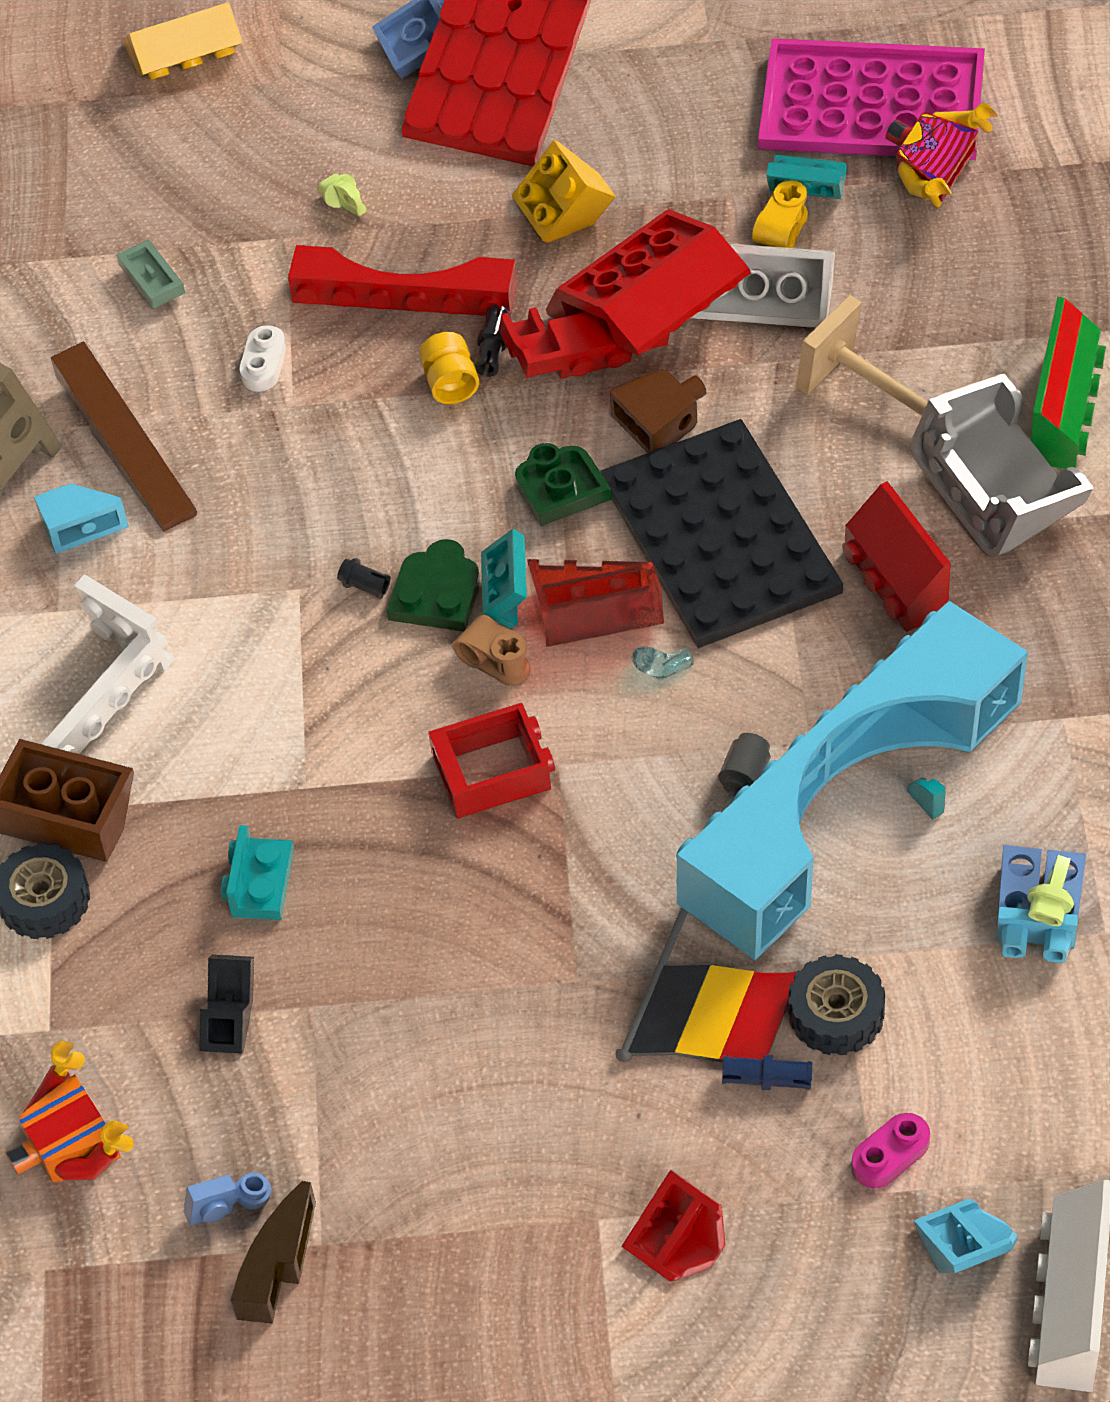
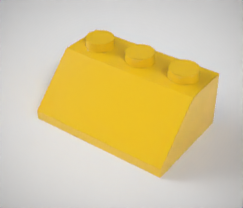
M229 2L129 33L122 39L139 77L148 74L150 80L169 75L168 68L181 64L183 70L203 64L201 57L213 53L216 59L235 54L234 47L242 43Z

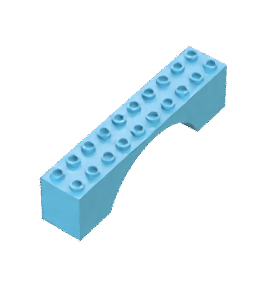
M950 601L937 612H930L924 619L921 627L912 636L906 635L903 637L895 651L885 661L883 659L879 660L872 667L868 677L859 685L854 684L846 691L838 705L832 710H825L809 732L805 735H798L791 743L788 751L780 759L770 761L763 769L761 776L750 787L748 785L742 787L734 797L733 802L722 813L716 812L706 823L705 828L694 839L688 838L682 843L676 854L677 904L753 960H756L811 907L814 857L805 843L800 829V822L816 794L831 779L846 768L882 752L900 748L927 746L954 748L971 752L1021 704L1028 651Z

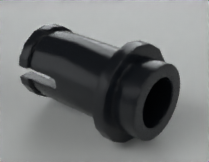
M346 558L339 568L337 580L341 581L345 588L353 586L376 596V598L382 599L383 594L385 595L389 588L391 576L362 565L358 558H353L352 560Z

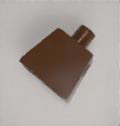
M660 369L609 390L611 416L649 453L676 443L695 428L698 423L696 401L706 396V388L702 380L696 375L680 383L668 370Z

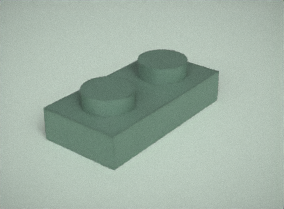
M149 239L117 254L119 266L153 309L185 294L183 282Z

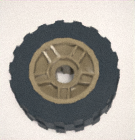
M37 843L36 846L29 847L28 845L16 853L13 852L4 863L0 864V916L4 919L5 925L10 930H15L16 934L22 937L24 935L29 936L30 939H39L40 937L48 939L53 938L54 935L59 933L64 934L69 931L71 926L77 925L81 921L80 917L88 909L87 903L90 900V891L82 864L78 857H74L73 852L67 848H60V845ZM41 890H46L44 894L40 895Z
M838 954L832 957L825 955L818 957L816 961L806 963L801 971L798 970L794 975V982L790 983L789 1022L791 1028L795 1029L797 1038L807 1043V1047L812 1050L817 1049L822 1051V1054L827 1055L831 1053L847 1055L848 1052L862 1050L866 1044L870 1045L875 1040V1035L880 1033L885 1017V989L881 986L882 980L878 974L875 975L872 967L867 963L859 962V959L852 956L847 958ZM838 1003L843 1004V1007L840 1009L832 1008L837 1006Z

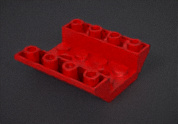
M667 209L556 288L546 308L548 316L555 319L588 312L607 321L615 346L639 356L651 350L654 344L669 333L678 330L692 316L707 309L710 303L725 292L734 289L751 272L747 264L714 226Z

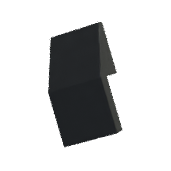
M212 954L208 958V998L206 1003L200 1008L199 1051L237 1054L244 1052L253 1004L254 957Z

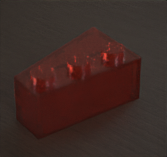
M527 559L531 595L546 647L664 624L661 586L653 562L602 561V567L578 566L577 560H564V566L540 565L539 559Z

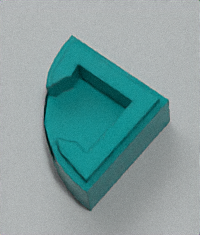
M921 777L909 784L907 792L932 820L944 813L946 788L938 780L931 779L927 781L926 778Z

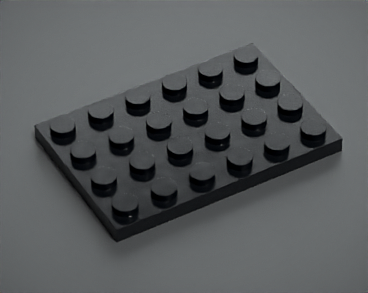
M742 419L600 470L611 488L612 501L697 648L712 644L843 593L842 580Z

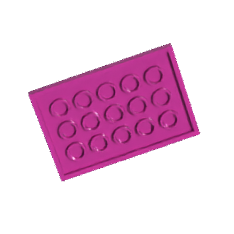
M772 38L759 129L758 149L896 156L900 146L885 139L886 133L895 119L913 128L922 113L971 111L981 104L985 48ZM977 148L969 160L976 161Z

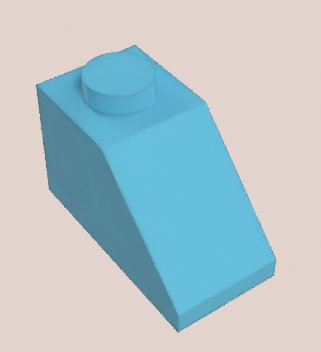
M71 483L34 496L42 525L55 554L129 527L122 500L118 496Z

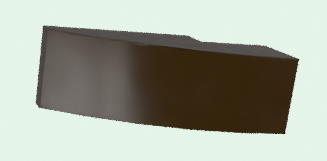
M301 1181L281 1201L251 1244L238 1273L231 1297L237 1320L273 1324L281 1282L300 1283L316 1205L311 1182Z

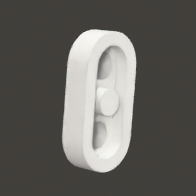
M270 325L261 326L254 329L248 336L240 364V375L243 385L251 391H266L272 388L279 379L286 353L284 333L279 328Z

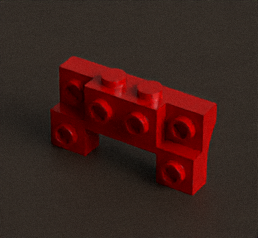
M536 307L529 309L527 320L512 323L508 313L501 314L499 331L511 358L517 357L526 378L557 371L560 379L571 376L579 377L592 371L609 367L618 368L631 362L632 353L615 346L607 321L588 312L549 320L547 330ZM670 333L654 344L653 348L668 345Z

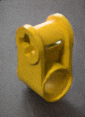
M788 180L778 184L764 210L760 212L756 219L752 233L753 242L768 247H794L797 237L808 219V211L804 205L807 199V191L802 183Z

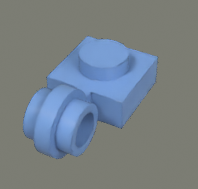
M256 1172L248 1173L236 1182H233L228 1174L191 1185L186 1190L183 1212L189 1226L202 1222H217L232 1213L234 1203L238 1202L248 1210H256L266 1205L270 1199L271 1185L262 1174Z

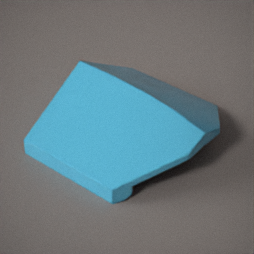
M966 1199L914 1220L915 1228L939 1273H957L1012 1250L1018 1239V1235L1006 1222L980 1209L978 1203L972 1199Z

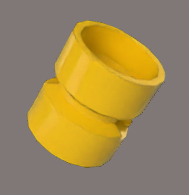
M442 332L426 339L418 353L424 373L427 375V382L432 396L436 401L443 404H456L469 399L477 391L480 384L478 374L473 362L470 360V353L463 337L454 332Z

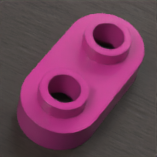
M901 1113L892 1117L855 1148L852 1155V1173L855 1179L860 1184L869 1188L884 1187L892 1182L927 1152L930 1143V1128L927 1122L922 1117L913 1113ZM909 1129L914 1131L915 1134L904 1136L900 1132ZM870 1156H878L882 1159V1161L879 1163H871L867 1160V1158H869Z

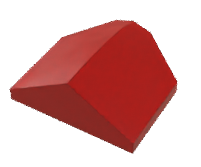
M670 1170L621 1247L670 1282L711 1268L726 1245L722 1205L678 1173Z

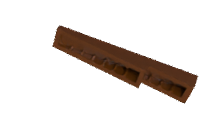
M83 341L50 357L57 380L87 419L96 440L164 532L196 516L197 510L86 343Z

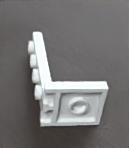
M85 574L74 587L81 599L80 607L88 614L91 620V629L104 640L114 639L124 651L41 743L42 745L80 754L91 740L96 739L102 733L109 719L117 710L126 706L131 694L144 680L149 679L153 675L156 667L166 671L175 661L173 655L163 650L168 644L165 636L153 629L158 624L155 617Z

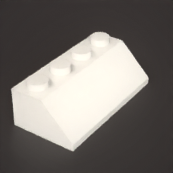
M730 244L747 264L751 274L740 281L734 289L725 292L710 303L707 309L698 312L691 318L816 328L829 314L835 251Z
M1102 1180L1055 1195L1052 1213L1043 1212L1040 1240H1048L1049 1247L1048 1254L1039 1253L1036 1281L1045 1282L1044 1296L1035 1295L1032 1318L1033 1324H1041L1040 1339L1031 1338L1028 1360L1029 1367H1037L1036 1385L1093 1392L1100 1350L1110 1229V1180Z

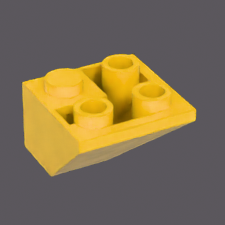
M553 140L511 194L538 235L547 243L594 225L616 197L597 171L555 140Z

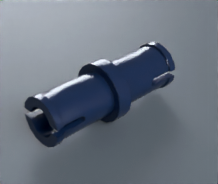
M724 1055L722 1084L761 1085V1090H771V1086L811 1090L813 1063L811 1061L773 1060V1055H764L763 1059L728 1057V1055Z

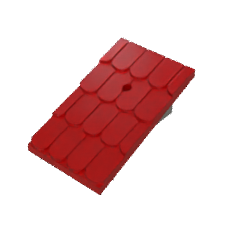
M444 0L438 24L421 65L417 84L405 112V120L401 128L402 136L404 138L534 166L538 161L591 0Z

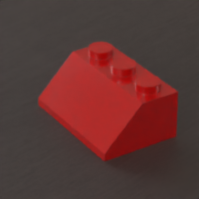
M886 481L880 484L845 525V543L842 544V549L847 561L851 565L856 564L862 572L868 589L872 593L877 592L883 600L888 616L892 620L897 619L904 630L908 632L921 626L930 612H937L949 601L951 563L890 483Z

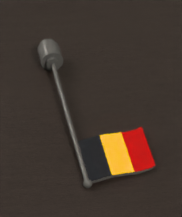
M747 732L740 734L739 738L732 742L718 774L720 783L729 793L721 813L733 802L734 797L742 787L746 785L750 787L761 776L763 769L769 763L771 758L769 753L770 744L763 737ZM681 907L622 1049L616 1050V1058L620 1062H628L632 1059V1056L676 1055L723 1062L724 1055H728V1057L763 1059L764 1055H769L788 1007L790 983L794 982V975L797 971L763 973L715 965L666 966L688 914Z

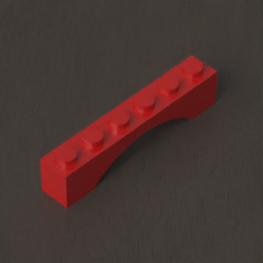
M296 245L288 274L292 303L309 305L317 304L486 316L488 307L498 305L496 317H499L501 306L509 310L511 318L517 290L515 259L477 257L462 265L442 271L422 274H398L362 266L344 257L333 247Z

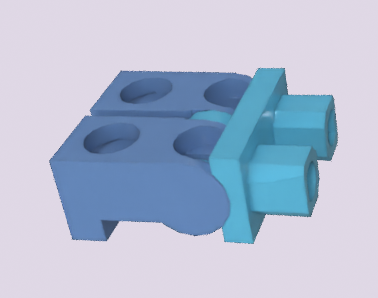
M1003 845L996 939L1001 940L1002 955L1011 958L1025 957L1027 943L1043 944V959L1048 962L1065 963L1070 947H1075L1086 853L1047 850L1045 884L1047 883L1050 871L1053 870L1058 855L1069 858V864L1075 868V870H1067L1062 888L1072 897L1074 902L1073 908L1064 915L1062 925L1055 927L1033 920L1028 916L1031 905L1027 898L1030 888L1039 885L1042 849ZM1016 859H1025L1033 866L1012 864L1011 862Z

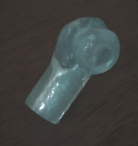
M639 646L634 649L631 656L632 662L638 670L657 679H665L694 665L693 656L687 647L666 654L649 646Z

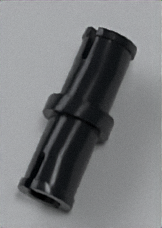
M492 305L487 308L484 328L479 332L477 338L479 351L474 366L476 372L483 376L485 365L489 364L487 377L498 373L501 352L506 348L499 331L501 314L508 313L510 317V312L507 308L501 306L500 315L497 318L498 305Z

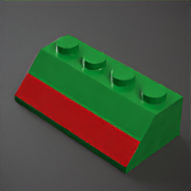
M1057 297L1033 410L1031 441L1051 467L1066 469L1069 467L1076 468L1078 455L1086 456L1089 432H1083L1084 426H1092L1095 403H1089L1090 397L1098 396L1101 374H1095V369H1103L1106 346L1099 345L1101 329L1063 297Z

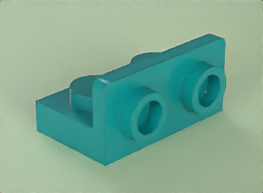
M776 155L774 162L768 163L766 176L769 190L774 192L778 184L794 180L806 187L807 196L842 200L847 165L844 162Z
M511 529L481 551L483 615L489 616L510 629L518 625L517 605L527 598L524 534L514 529Z
M239 825L237 840H231L229 843L228 861L231 865L230 875L223 876L221 885L222 900L228 901L231 917L282 920L294 855L292 840L251 838L249 827Z

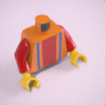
M60 1041L53 1046L51 1060L54 1065L50 1067L36 1093L18 1118L26 1141L5 1152L17 1175L41 1163L52 1182L94 1180L113 1161L121 1158L119 1151L128 1152L134 1146L133 1138L122 1135L128 1129V1125L115 1120L105 1123L77 1076L74 1074L70 1077L69 1069H80L85 1062V1057L81 1052L73 1051L69 1055L73 1049V1043Z

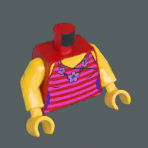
M980 104L971 111L935 112L934 114L925 112L920 115L913 128L897 119L892 122L885 139L900 146L896 154L898 174L910 195L930 200L933 206L938 208L942 205L946 195L952 194L951 187L978 146L979 131L976 129L980 127L986 133L991 132L993 126L987 119L997 117L998 114L989 104Z

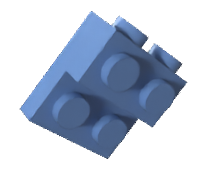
M412 0L372 26L393 68L401 79L421 67L438 24L444 0Z

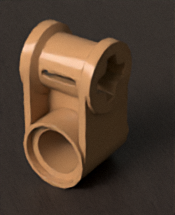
M479 615L453 642V650L460 660L468 666L488 674L502 684L508 686L518 685L527 680L530 675V664L525 658L527 653L525 639L520 634L514 633L498 624L489 616Z

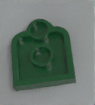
M551 443L538 444L531 449L527 461L521 463L515 471L517 489L540 526L612 500L610 486L588 452L579 446L558 448Z
M442 539L432 543L426 552H416L405 558L388 605L387 615L389 621L462 632L466 630L480 586V575L477 564L471 559L465 558L464 549L461 544L454 540Z

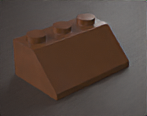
M19 739L0 774V834L33 843L60 845V848H67L74 854L108 862L124 830L134 770L131 767Z

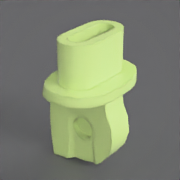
M333 174L319 183L318 193L323 195L324 202L333 208L343 207L358 217L367 212L366 206L360 199V192L356 188V181L351 175Z
M1058 855L1053 870L1050 871L1047 883L1029 889L1027 898L1031 905L1028 916L1031 919L1058 927L1062 925L1064 915L1073 908L1074 902L1072 897L1066 890L1062 889L1070 863L1069 858Z

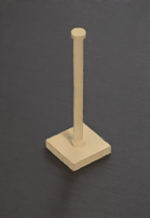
M849 295L803 340L796 388L809 395L842 363L922 416L928 403L927 400L852 352L854 350L862 302Z

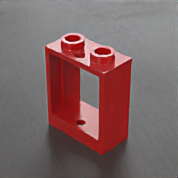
M522 702L428 731L431 754L457 819L551 789L550 772L555 771L553 757L548 747L541 748L538 740L542 739L538 721L535 716L528 717ZM519 737L530 766L467 786L456 756Z

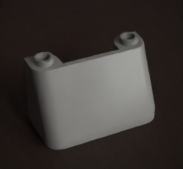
M1005 374L929 399L911 442L912 453L919 467L981 549L991 557H997L1010 552L1071 513L1088 500L1093 490V486L1089 483L1087 477L1077 468L1069 467L1063 469L1057 475L1018 425L1017 420L1023 405L1022 395Z

